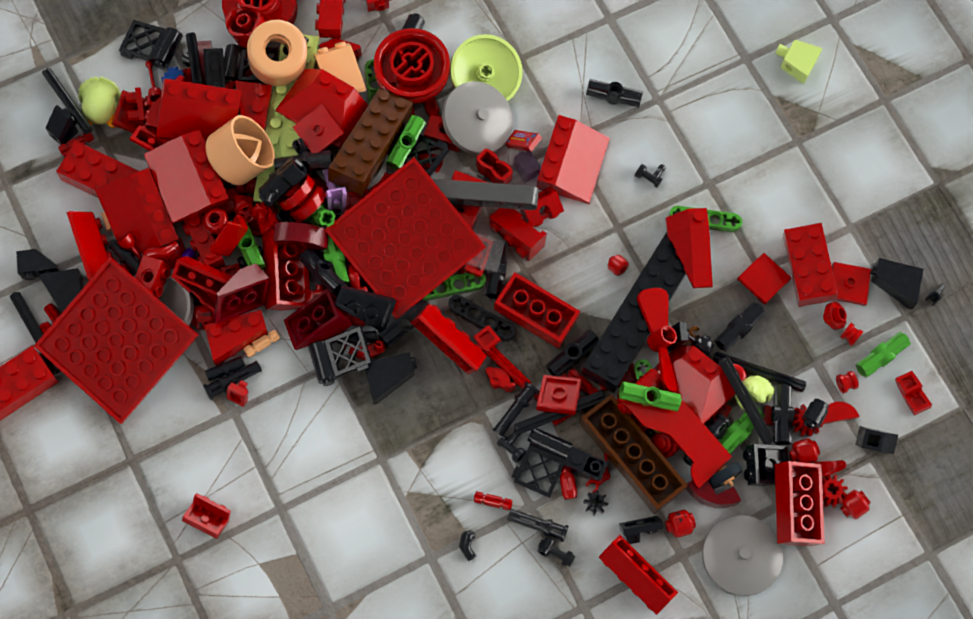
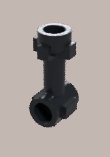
M549 537L541 540L537 550L539 554L545 557L552 554L562 560L561 565L565 567L566 565L571 566L575 559L571 551L564 553L554 547L555 541Z

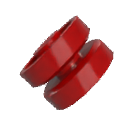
M308 174L300 183L293 186L277 201L285 211L290 210L289 215L297 223L302 222L313 214L326 197V192L320 186H314L315 181Z

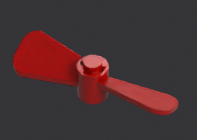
M662 288L645 289L637 295V302L650 331L647 343L652 351L658 352L663 387L667 391L674 393L677 391V382L667 347L676 342L677 334L672 327L668 326L669 295Z

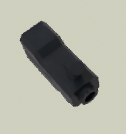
M292 156L278 170L269 175V179L259 188V198L264 202L265 206L271 207L286 192L307 176L305 165L298 158Z

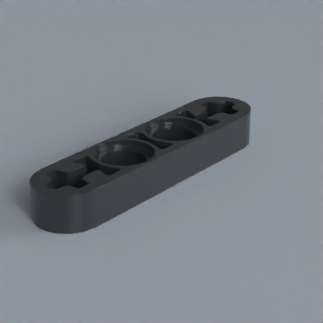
M454 295L449 299L448 308L453 314L480 329H484L486 327L484 324L485 320L491 318L495 321V325L491 328L502 341L509 342L514 338L515 328L511 323L460 295ZM457 301H460V306L454 308V304L452 302L456 303ZM468 305L465 309V313H462L463 308H465V306ZM471 309L478 311L479 315L476 318L469 317L468 312ZM498 324H501L500 328L503 330L510 329V334L504 336L501 329H498V332H496Z

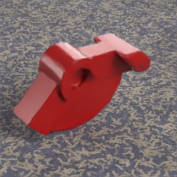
M496 367L485 369V373L490 380V386L493 389L501 388L506 392H512L516 389V384L510 383V377L505 370Z

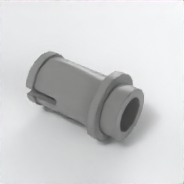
M464 166L462 173L484 180L485 175L470 169L471 166Z

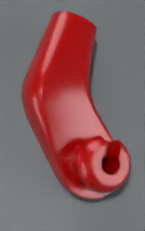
M173 241L161 248L146 249L142 256L164 261L174 255L180 249V246L176 241Z
M350 263L348 265V277L351 287L368 291L367 286L361 287L359 272Z
M377 340L368 346L371 358L385 351L386 345L383 341ZM350 347L348 354L352 355L355 348ZM358 351L356 357L366 360L364 352Z

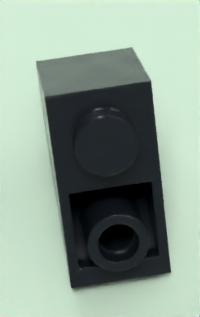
M56 105L45 129L49 136L58 144H67L78 133L75 126L77 123L72 118L73 115L68 109H62Z
M37 249L16 251L17 273L22 279L34 280L36 277H40L39 274L60 271L54 262Z
M860 426L855 445L865 449L894 454L898 434Z
M571 447L563 468L569 469L574 475L601 481L608 462Z

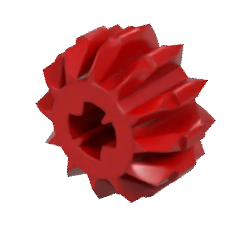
M802 404L800 409L797 407L794 409V420L792 426H796L794 433L800 431L801 437H804L805 434L808 437H812L813 433L818 434L820 431L819 428L810 429L803 424L802 417L807 408Z
M826 474L822 478L824 507H828L830 504L832 508H835L837 504L841 505L844 502L842 497L848 495L844 492L848 487L842 486L844 479L837 481V475L831 478L829 474ZM829 488L830 490H833L834 493L832 494V492H828L827 489Z

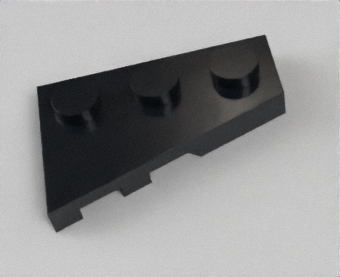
M340 285L334 303L353 317L356 316L366 325L372 326L381 333L387 327L396 300L395 298Z

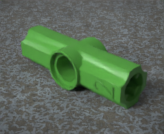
M414 115L410 117L385 162L390 168L398 170L404 164L426 124L421 117ZM402 140H407L410 146L404 145Z
M321 204L306 220L314 223L315 226L329 227L334 224L336 216L333 211L326 210L323 204Z
M246 223L248 230L238 243V246L247 266L257 263L263 270L266 267L251 229L248 223Z
M328 235L327 249H323L324 260L333 264L332 271L346 285L350 284L345 267L344 254Z
M900 331L887 342L879 344L868 356L855 365L857 371L861 376L867 378L881 366H886L896 358V355L910 346L911 343L908 336Z
M623 381L619 389V399L640 403L643 406H653L677 412L681 405V394L659 390L656 387H646ZM647 392L652 393V402L647 399Z
M757 408L763 418L764 415L759 408ZM746 412L743 413L739 420H735L727 429L726 434L719 440L730 454L739 444L741 445L754 428Z

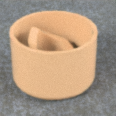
M270 20L260 24L251 33L248 40L247 55L249 67L252 73L265 84L284 86L294 82L304 71L307 61V43L302 32L293 24L283 20ZM273 41L284 44L288 50V56L282 61L271 60L266 54L265 48L267 44Z
M238 115L213 132L206 141V154L211 166L222 179L230 184L244 185L274 164L275 152L268 135L258 123L247 116Z

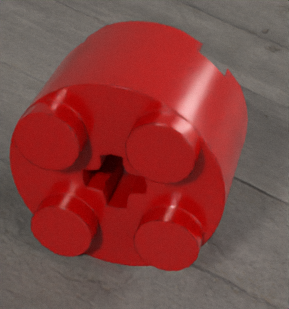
M243 4L240 5L241 8L230 11L225 24L234 41L241 47L247 48L251 33L256 27L266 21L255 6Z

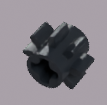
M599 490L593 495L588 492L589 500L585 499L583 501L588 506L585 511L590 510L593 512V516H595L596 512L603 514L604 509L602 507H607L609 504L604 502L606 494L601 496ZM594 499L599 503L598 507H594V503H592Z

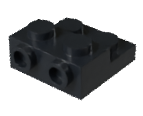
M752 444L745 446L743 459L746 461L747 469L744 471V478L748 481V486L775 485V464L788 461L786 445Z

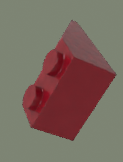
M257 263L239 269L216 294L213 320L215 324L265 306L269 277Z
M328 289L322 291L283 320L295 350L335 337L352 326L348 313L335 305L334 300L336 296Z

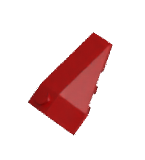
M707 208L686 209L666 217L667 237L672 242L676 250L675 253L680 258L693 289L712 288L710 230Z

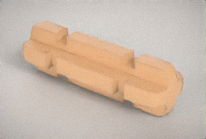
M276 330L270 331L268 336L264 335L252 342L253 345L250 346L249 344L244 347L245 354L248 358L252 357L256 351L260 352L270 346L272 341L273 343L280 339L279 334Z

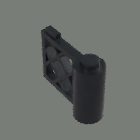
M133 20L119 48V52L125 58L132 59V57L153 62V65L159 69L168 68L183 34L171 27L165 29ZM136 27L143 28L145 31L136 36L134 35ZM154 32L160 33L159 36L153 40H151L149 37V35ZM147 36L149 42L139 46L137 40ZM135 41L137 47L131 50L126 49L128 44ZM149 46L152 47L150 55L143 54L141 51Z
M237 44L227 45L224 56L225 83L229 81H243L265 84L254 74L244 76L245 72L250 69L247 60V48ZM266 47V54L274 53V58L271 60L279 61V47Z
M419 135L403 165L406 164L409 157L415 156L420 165L430 163V167L426 172L431 176L448 154V144L440 140L435 142ZM402 140L404 145L410 146L407 140ZM421 141L426 143L427 148L417 150V146ZM396 142L394 143L393 147H392L391 150L389 151L388 156L390 155V153H391L392 149L394 148ZM441 150L438 156H431V151ZM428 152L429 158L419 161L418 155Z
M360 326L308 346L318 383L323 384V386L334 384V380L337 377L358 370V372L369 369V365L373 363L362 327ZM358 333L359 341L354 346L349 341L352 335ZM337 341L343 343L339 354L334 352L332 343ZM347 345L355 348L350 359L343 356ZM358 351L364 352L365 361L360 363L354 361ZM341 357L349 361L343 370H339L338 367Z
M536 428L535 431L531 430L527 441L530 442L521 466L515 467L512 477L515 478L514 483L550 498L573 443ZM531 451L539 454L542 462L531 466L528 460ZM555 461L560 464L558 470L549 474L545 463ZM543 464L547 475L536 479L532 468ZM530 470L534 480L528 483L520 481L522 472ZM555 475V477H554V479H553V482H552L550 476ZM548 478L551 484L549 491L541 490L538 481Z

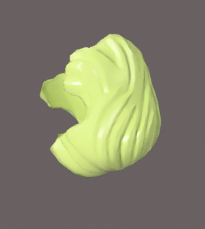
M757 375L750 376L743 381L754 402L765 404L772 399L774 388L765 378ZM735 394L737 404L741 409H744L737 395Z

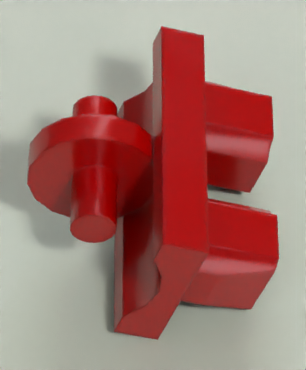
M141 87L135 88V92L125 94L127 105L137 104L138 108L137 110H128L129 122H140V125H144L146 122L144 110H150L151 105L155 101H151V96H145L146 102H143Z
M264 202L257 203L251 211L252 217L258 221L260 232L264 235L275 228V223L281 222L276 218L278 210L274 205L267 207Z

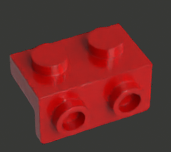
M196 493L193 503L182 516V521L217 539L229 523L231 511L224 505H219L208 497Z

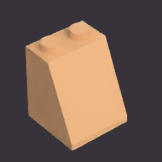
M345 41L335 44L334 48L328 49V47H323L313 54L318 69H323L351 85L358 93L366 91L354 52L349 43L346 44Z

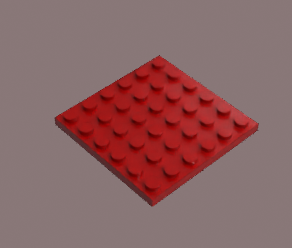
M415 157L334 221L333 225L324 229L375 294L395 298L396 304L392 315L396 320L487 248Z
M109 257L37 341L34 347L119 424H123L199 334L116 260Z

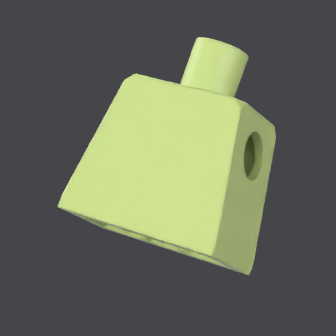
M794 40L790 48L780 44L775 54L784 58L780 66L781 69L804 84L822 48Z

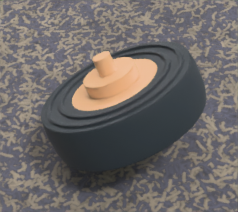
M738 462L721 467L708 481L713 489L719 488L724 484L733 486L732 481L742 473L743 468Z

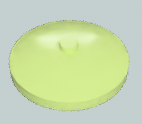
M488 34L476 35L464 41L454 52L450 62V79L454 89L466 82L477 81L486 83L497 89L509 101L520 87L522 64L516 50L504 39Z

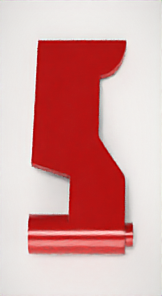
M651 368L634 384L659 388L662 386L661 375ZM647 392V399L652 402L653 395L651 392ZM617 399V407L622 413L633 414L642 426L667 434L693 462L690 474L698 489L732 457L684 401H681L678 411L675 412Z

